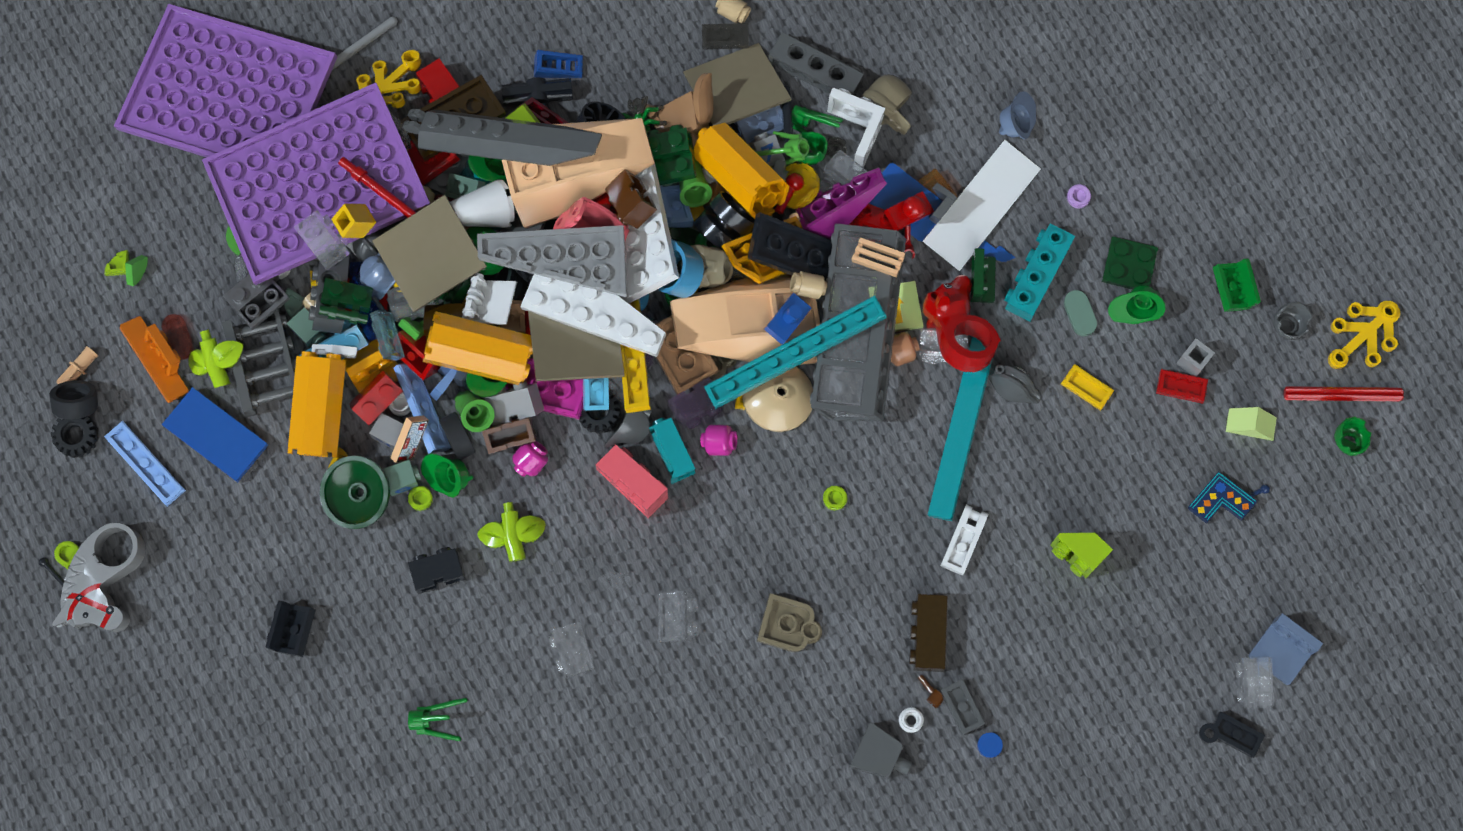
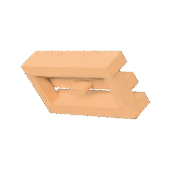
M860 238L855 253L852 256V262L897 278L905 258V253ZM862 247H866V248H869V249H872V250L881 252V253H883V254H886V255H889V256L898 258V260L893 259V258H890V257H887V256H884V255H881V254H878V253H875V252H873V251L864 249V248H862ZM863 254L876 260L889 263L891 265H894L895 269L859 257V255Z

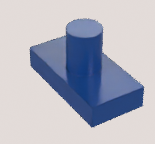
M793 292L764 330L783 345L812 307Z

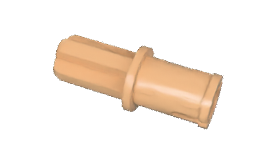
M86 346L74 362H69L71 365L58 378L56 383L60 384L66 381L77 380L81 374L85 375L84 371L98 355Z

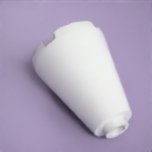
M503 180L491 182L450 202L463 226L506 228L511 227L512 225L509 222L514 221V204L511 196L506 195L505 189L509 188Z

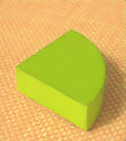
M129 251L118 252L107 263L104 275H126L125 263L129 261Z

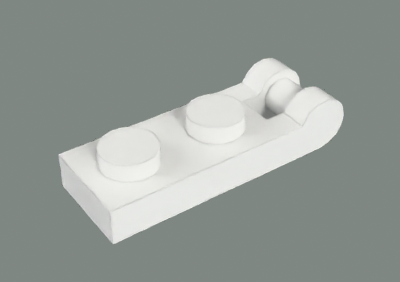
M967 504L940 565L962 576L989 515L983 511L979 513L972 510L973 507ZM968 518L977 522L975 527L967 524Z

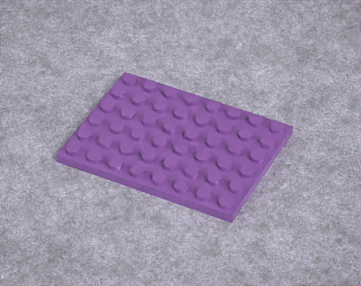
M168 4L114 127L122 132L203 157H209L315 110L337 60V55L334 52Z
M373 83L202 159L255 285L360 239L342 238L331 220L344 203L366 204L376 221V224L366 236L407 218L365 184L355 181L351 174L338 164L342 157L347 158L357 167L361 166L368 172L371 178L414 211L418 212L430 205V201L377 83Z

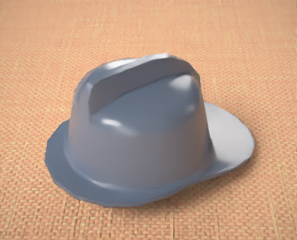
M1019 92L1011 105L1002 110L1000 113V135L1028 139L1036 123V104L1029 93Z
M378 253L375 256L368 257L361 264L360 285L373 288L372 296H376L378 300L382 299L396 281Z

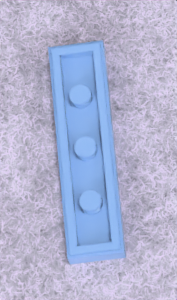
M405 363L396 365L393 369L413 417L424 415L429 419L422 436L428 453H439L449 450L451 448L439 422L438 415L423 380Z
M121 421L104 436L167 507L186 491L124 421Z

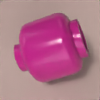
M709 425L705 433L701 434V447H705L708 455L728 456L737 448V433L733 431L730 425Z
M538 441L521 445L512 456L515 471L524 477L526 475L536 476L548 462L547 449Z

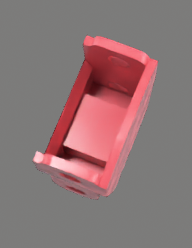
M582 197L559 216L553 229L619 226L624 224L617 218V215L586 197ZM624 225L625 241L629 232L628 225Z

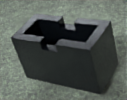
M444 547L437 550V554L428 557L427 554L413 557V561L408 562L414 587L418 594L437 589L436 584L443 581L446 582V585L465 580L458 552L455 548Z

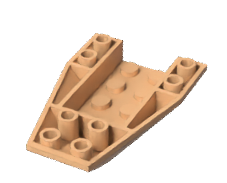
M642 118L553 124L602 134L596 153L592 156L551 166L502 160L511 198L524 228L559 218L574 202L582 197L592 201L607 193L605 188L624 170L637 175L655 164Z
M785 273L761 284L746 277L694 293L687 298L672 300L670 304L677 348L751 362L781 346L782 344L767 333L764 328L793 293L790 291L792 275ZM799 296L812 309L786 342L820 325L816 299ZM815 356L800 365L817 363V357Z

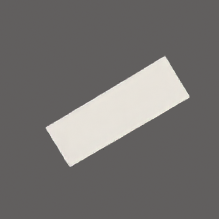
M1004 140L923 242L960 271L973 255L974 249L982 244L1041 168Z

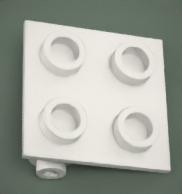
M476 273L471 277V284L467 292L468 296H466L462 318L484 324L507 325L517 282L486 281L484 275Z

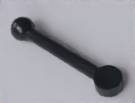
M40 558L39 565L45 567L63 586L64 580L48 564V559Z

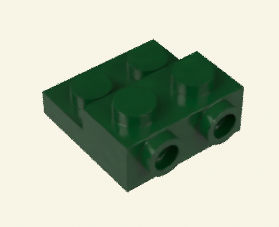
M674 125L667 132L661 133L659 130L647 132L659 185L697 178L692 134L687 127Z

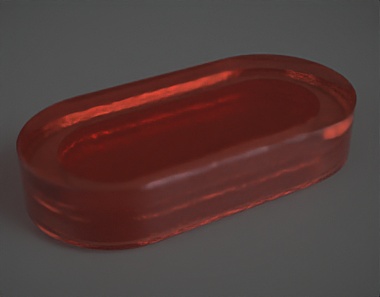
M168 315L162 321V331L167 336L170 348L177 351L180 360H185L189 358L190 353L194 350L187 324L180 315Z

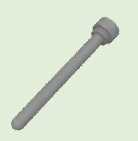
M390 17L338 54L332 70L394 27L398 22L397 18Z

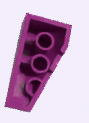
M880 168L855 176L850 183L841 185L840 182L834 184L833 189L826 192L819 190L817 196L810 204L803 208L795 209L800 217L802 228L831 240L835 224L849 225L887 184Z

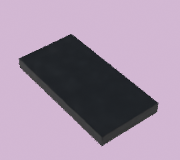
M759 212L755 216L747 259L789 275L799 273L800 271L821 275L824 277V281H826L829 274L828 258L831 255L832 242L828 238Z

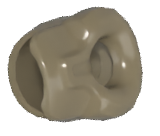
M890 74L883 75L861 97H866L873 101L874 104L885 108L881 125L887 124L902 135L908 132L911 127L910 123L897 110L906 103L912 92L899 77Z
M700 244L691 245L700 254L704 263V274L698 288H714L730 280L733 274V265L725 251ZM681 259V263H680V274H681L682 266H683L682 259Z

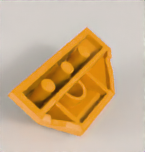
M797 216L784 220V222L802 228ZM752 233L722 245L733 267L758 284L785 274L747 259Z

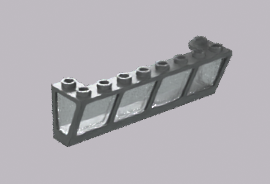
M835 224V229L831 236L832 251L828 258L829 274L826 279V297L822 304V323L874 295L887 318L816 356L817 365L813 372L814 388L810 395V404L812 409L829 420L884 421L903 263L896 278L853 263L852 256L855 253L860 238L905 252L906 238L897 230ZM862 247V248H864V249L873 251V252H875V253H878V254H881V255H884V256H887V257H890V258H893V259L898 260V258H895V257H892V256L883 254V253H881V252H878V251H875V250H872V249H869V248H866V247ZM863 254L859 255V257L895 269V266Z

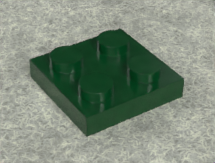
M1112 236L1102 282L1132 290L1141 285L1150 287L1158 247Z

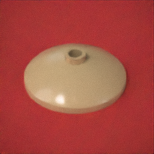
M794 367L743 394V404L749 417L760 427L774 432L790 431L800 426L812 411L810 395L813 392V387L806 374L798 367ZM783 389L785 391V395H779L777 393V390Z

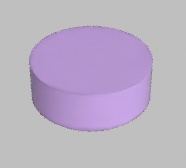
M1081 184L1072 186L1067 193V201L1074 208H1084L1091 199L1090 190Z

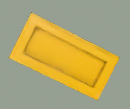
M1075 364L1061 383L1062 386L1100 411L1114 392L1112 388Z

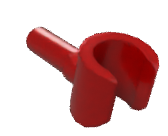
M911 225L905 227V252L910 251L913 259L915 251L910 240Z

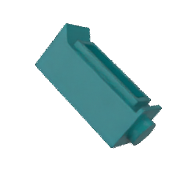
M660 418L654 421L652 426L649 427V431L670 476L672 475L671 485L696 474L694 464L672 418Z

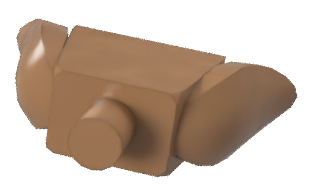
M712 73L702 74L695 84L694 91H690L658 108V112H650L648 114L649 119L660 121L659 125L652 124L655 130H659L662 133L670 131V127L674 125L687 127L692 134L694 150L699 131L703 128H709V123L713 116ZM647 103L642 110L645 111L647 107L656 106Z

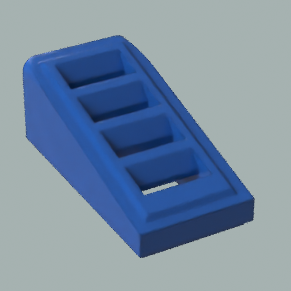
M537 50L534 60V77L582 78L583 55ZM542 60L547 61L546 67H542ZM552 61H556V69L552 68ZM561 61H566L565 70L561 69ZM571 61H575V71L570 70Z

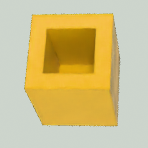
M344 203L331 219L342 238H364L376 224L366 204Z

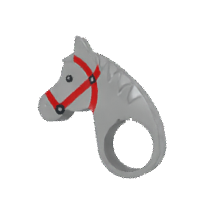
M109 523L93 532L81 544L68 568L61 593V611L53 621V626L59 628L70 624L74 628L80 629L81 627L97 625L116 633L128 627L130 623L128 613L115 607L113 599L107 593V588L137 569L142 563L145 556V543L137 531L121 523ZM127 532L133 543L130 557L118 566L103 564L100 557L102 556V547L106 539L114 533Z

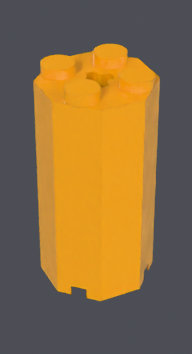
M724 122L699 131L698 139L694 146V159L754 219L759 212L771 216L775 212L773 207L776 204L781 206L785 202L790 186L728 124Z
M435 312L432 320L434 323L430 327L423 362L515 385L524 382L525 378L528 377L530 364L527 363V359L533 354L531 335Z
M302 351L301 356H296L288 454H293L294 450H297L299 455L328 457V453H332V458H337L346 361L342 360L341 355L326 354V358L317 357L316 352Z

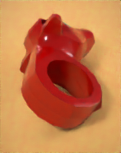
M959 275L951 283L942 284L935 291L929 292L926 295L922 313L928 318L926 323L927 331L936 330L939 348L944 360L960 371L977 372L990 364L1001 340L994 326L987 320L970 315L969 294L972 289V282L967 276ZM962 334L973 336L983 344L985 350H967L958 344L955 336Z

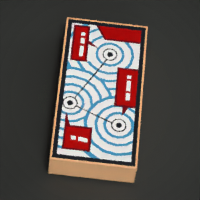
M424 415L407 417L405 419L391 455V459L395 463L407 460L412 461L429 421Z

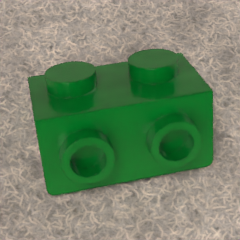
M1248 258L1237 263L1217 264L1212 267L1224 312L1248 310L1261 302Z

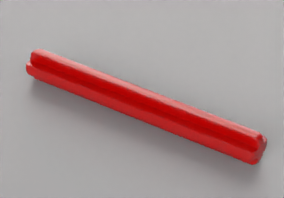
M1287 386L1284 388L1285 400L1400 402L1404 398L1402 388Z

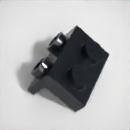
M279 600L274 611L265 647L277 653L303 657L316 609L293 605Z

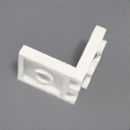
M832 88L829 95L827 112L866 127L856 151L853 170L862 173L882 126L885 108L874 104L873 101L866 97L858 98L853 96L846 89Z

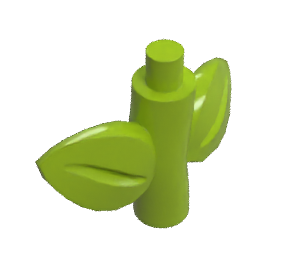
M209 329L201 331L202 342H199L201 350L196 349L192 351L188 359L191 371L200 376L208 373L214 388L230 384L225 368L233 367L238 362L244 348L243 343L228 340L217 344L216 337H211Z
M513 502L504 503V513L501 514L502 523L494 521L484 525L477 533L478 538L490 548H498L505 545L509 562L525 560L526 556L522 542L536 541L544 532L546 523L536 516H523L519 518L518 511H514Z

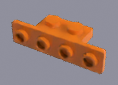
M140 316L120 325L121 332L165 400L171 403L185 396L189 390L177 373L180 357L175 349L172 350L168 345L166 334L162 330L159 331L155 324L147 327Z

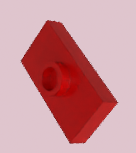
M1161 369L1156 394L1203 404L1208 379Z

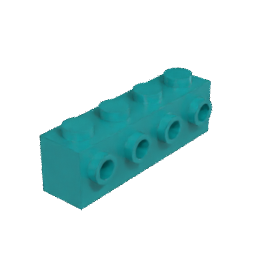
M1051 223L1047 230L1041 229L1036 239L1039 242L1036 250L1031 248L1025 261L1029 262L1026 269L1021 268L1014 280L1018 282L1015 290L1010 288L1004 301L1008 302L1005 307L1006 310L1031 322L1075 238L1074 235Z

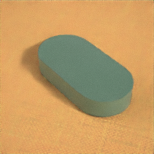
M1073 290L1069 292L1064 299V308L1072 328L1080 336H1089L1097 327V320L1089 300L1082 291Z

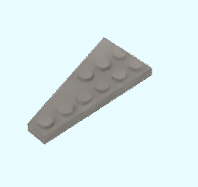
M624 225L477 234L478 259L480 261L627 297Z

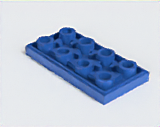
M193 387L162 423L163 427L237 483L268 446L265 441Z

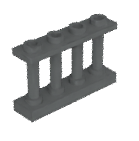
M279 309L274 312L276 319L262 322L253 330L249 326L243 328L236 327L231 320L222 322L226 341L239 342L243 340V337L276 328L279 331L281 341L249 350L243 348L238 362L232 367L242 409L247 417L257 415L255 408L259 407V404L293 395L296 358L293 359L291 350H295L292 337H287L285 328H289L287 325L288 318ZM284 351L285 364L255 372L246 371L244 363H247L249 359ZM289 372L292 386L258 395L256 393L252 394L250 385H253L255 381Z

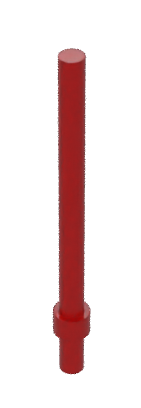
M345 157L339 160L338 164L348 171L355 181L365 184L409 218L417 213L371 178L368 172L361 166L357 167Z

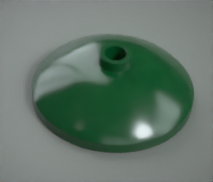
M347 456L337 460L326 470L320 484V500L325 513L334 523L344 528L361 529L374 524L384 514L389 503L390 486L387 476L376 462L366 457ZM360 488L364 490L362 497L358 494Z

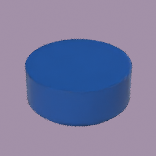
M985 733L977 742L979 753L986 758H994L1002 751V740L995 733Z

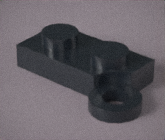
M1221 711L1218 712L1213 724L1207 723L1199 730V737L1203 742L1209 744L1218 739L1251 758L1255 757L1265 737L1264 734ZM1206 729H1211L1213 731L1212 738L1206 737Z

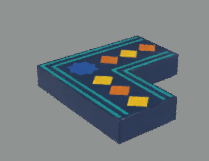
M1218 471L1188 506V509L1206 524L1221 507H1224L1242 521L1257 504V500Z

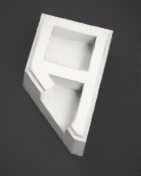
M312 344V352H316L317 355L339 354L341 357L353 359L357 357V347Z

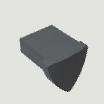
M938 183L932 189L943 202L929 218L935 224L941 220L957 200L954 194Z

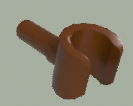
M923 674L918 677L919 681L930 693V696L926 699L927 702L933 704V707L938 708L943 702L942 694L929 684Z

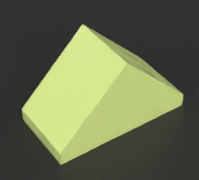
M1259 407L1229 408L1225 432L1273 441L1277 417Z

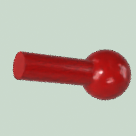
M791 173L787 176L785 182L790 187L785 202L781 206L777 204L774 209L778 214H783L794 192L803 188L804 178L799 173Z

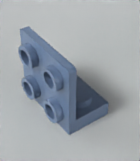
M1282 613L1273 620L1248 656L1285 685H1290L1310 656L1316 653L1323 643Z

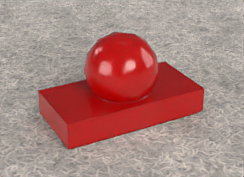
M923 191L908 197L906 200L884 211L893 229L897 231L935 212Z

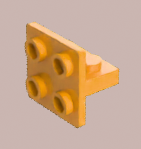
M378 339L373 340L368 346L357 351L355 359H342L346 361L345 370L359 393L382 370L395 382L398 381L393 369L398 363L387 345L384 346Z

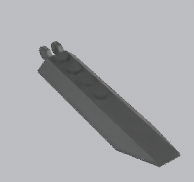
M410 109L408 117L414 121L406 120L402 126L406 132L418 134L419 149L546 166L595 155L602 137L600 133L567 126L435 109L426 113L420 109Z

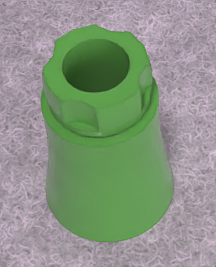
M695 160L697 178L679 181L680 200L685 206L700 207L706 204L712 197V189L704 176L701 164L697 160Z
M469 390L460 391L454 400L455 408L461 417L462 424L472 432L486 430L494 420L493 407L490 403L482 400Z

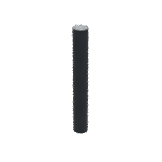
M784 86L791 97L790 87ZM791 101L782 104L784 133L793 134ZM784 138V142H785V143L790 140V139Z

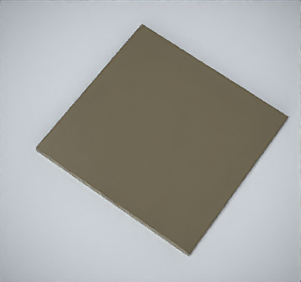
M759 43L683 71L693 91L698 78L702 74L712 73L714 100L713 116L710 121L712 126L724 122L729 125L791 101L790 95Z
M445 195L372 241L413 312L421 309L487 267L484 261L478 259L477 248Z
M528 311L536 381L624 377L620 344Z

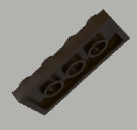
M482 74L420 109L425 113L435 109L498 118L506 116L505 110ZM408 116L400 120L402 126L406 120L414 121ZM406 132L424 161L441 153V151L419 149L418 134Z

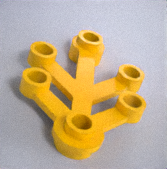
M416 50L404 52L401 56L403 64L386 79L385 74L388 71L386 63L382 60L373 63L375 83H377L381 94L396 92L391 96H383L386 105L391 104L394 108H401L405 105L404 96L398 91L407 90L410 94L420 92L421 86L418 79L413 78L408 81L397 82L408 71L419 69L421 58ZM362 74L356 79L359 90L372 84L370 76L367 74Z
M1383 301L1378 307H1367L1354 302L1347 308V314L1351 318H1358L1359 316L1375 318L1370 323L1346 322L1343 318L1334 319L1330 325L1334 333L1359 332L1345 347L1335 349L1329 354L1328 363L1334 369H1342L1348 363V356L1366 339L1367 356L1365 357V363L1369 367H1376L1381 362V356L1377 353V329L1382 324L1384 330V340L1381 343L1382 349L1386 352H1391L1398 345V341L1394 337L1393 323L1400 317V309L1396 303ZM1356 307L1359 313H1353L1351 308ZM1385 309H1390L1392 315L1386 314ZM1339 322L1342 325V329L1336 328L1335 323ZM1386 341H1391L1393 347H1388ZM1336 355H1341L1343 361H1338ZM1374 356L1377 360L1376 363H1372L1369 357Z

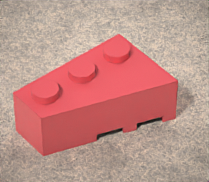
M615 445L595 465L596 470L640 512L649 518L668 499V488L660 480L654 478L642 463L638 464L633 460V455L625 447L619 448Z

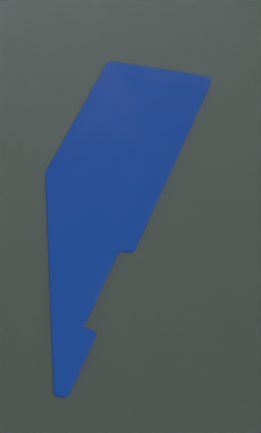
M890 163L882 172L887 184L869 203L886 210L922 191L934 211L943 201L896 164ZM931 215L911 224V235L918 241L923 242L936 226L929 219ZM985 240L978 247V249H984V256L995 257L997 261L1007 262L1016 258L1003 247L998 246L994 248Z

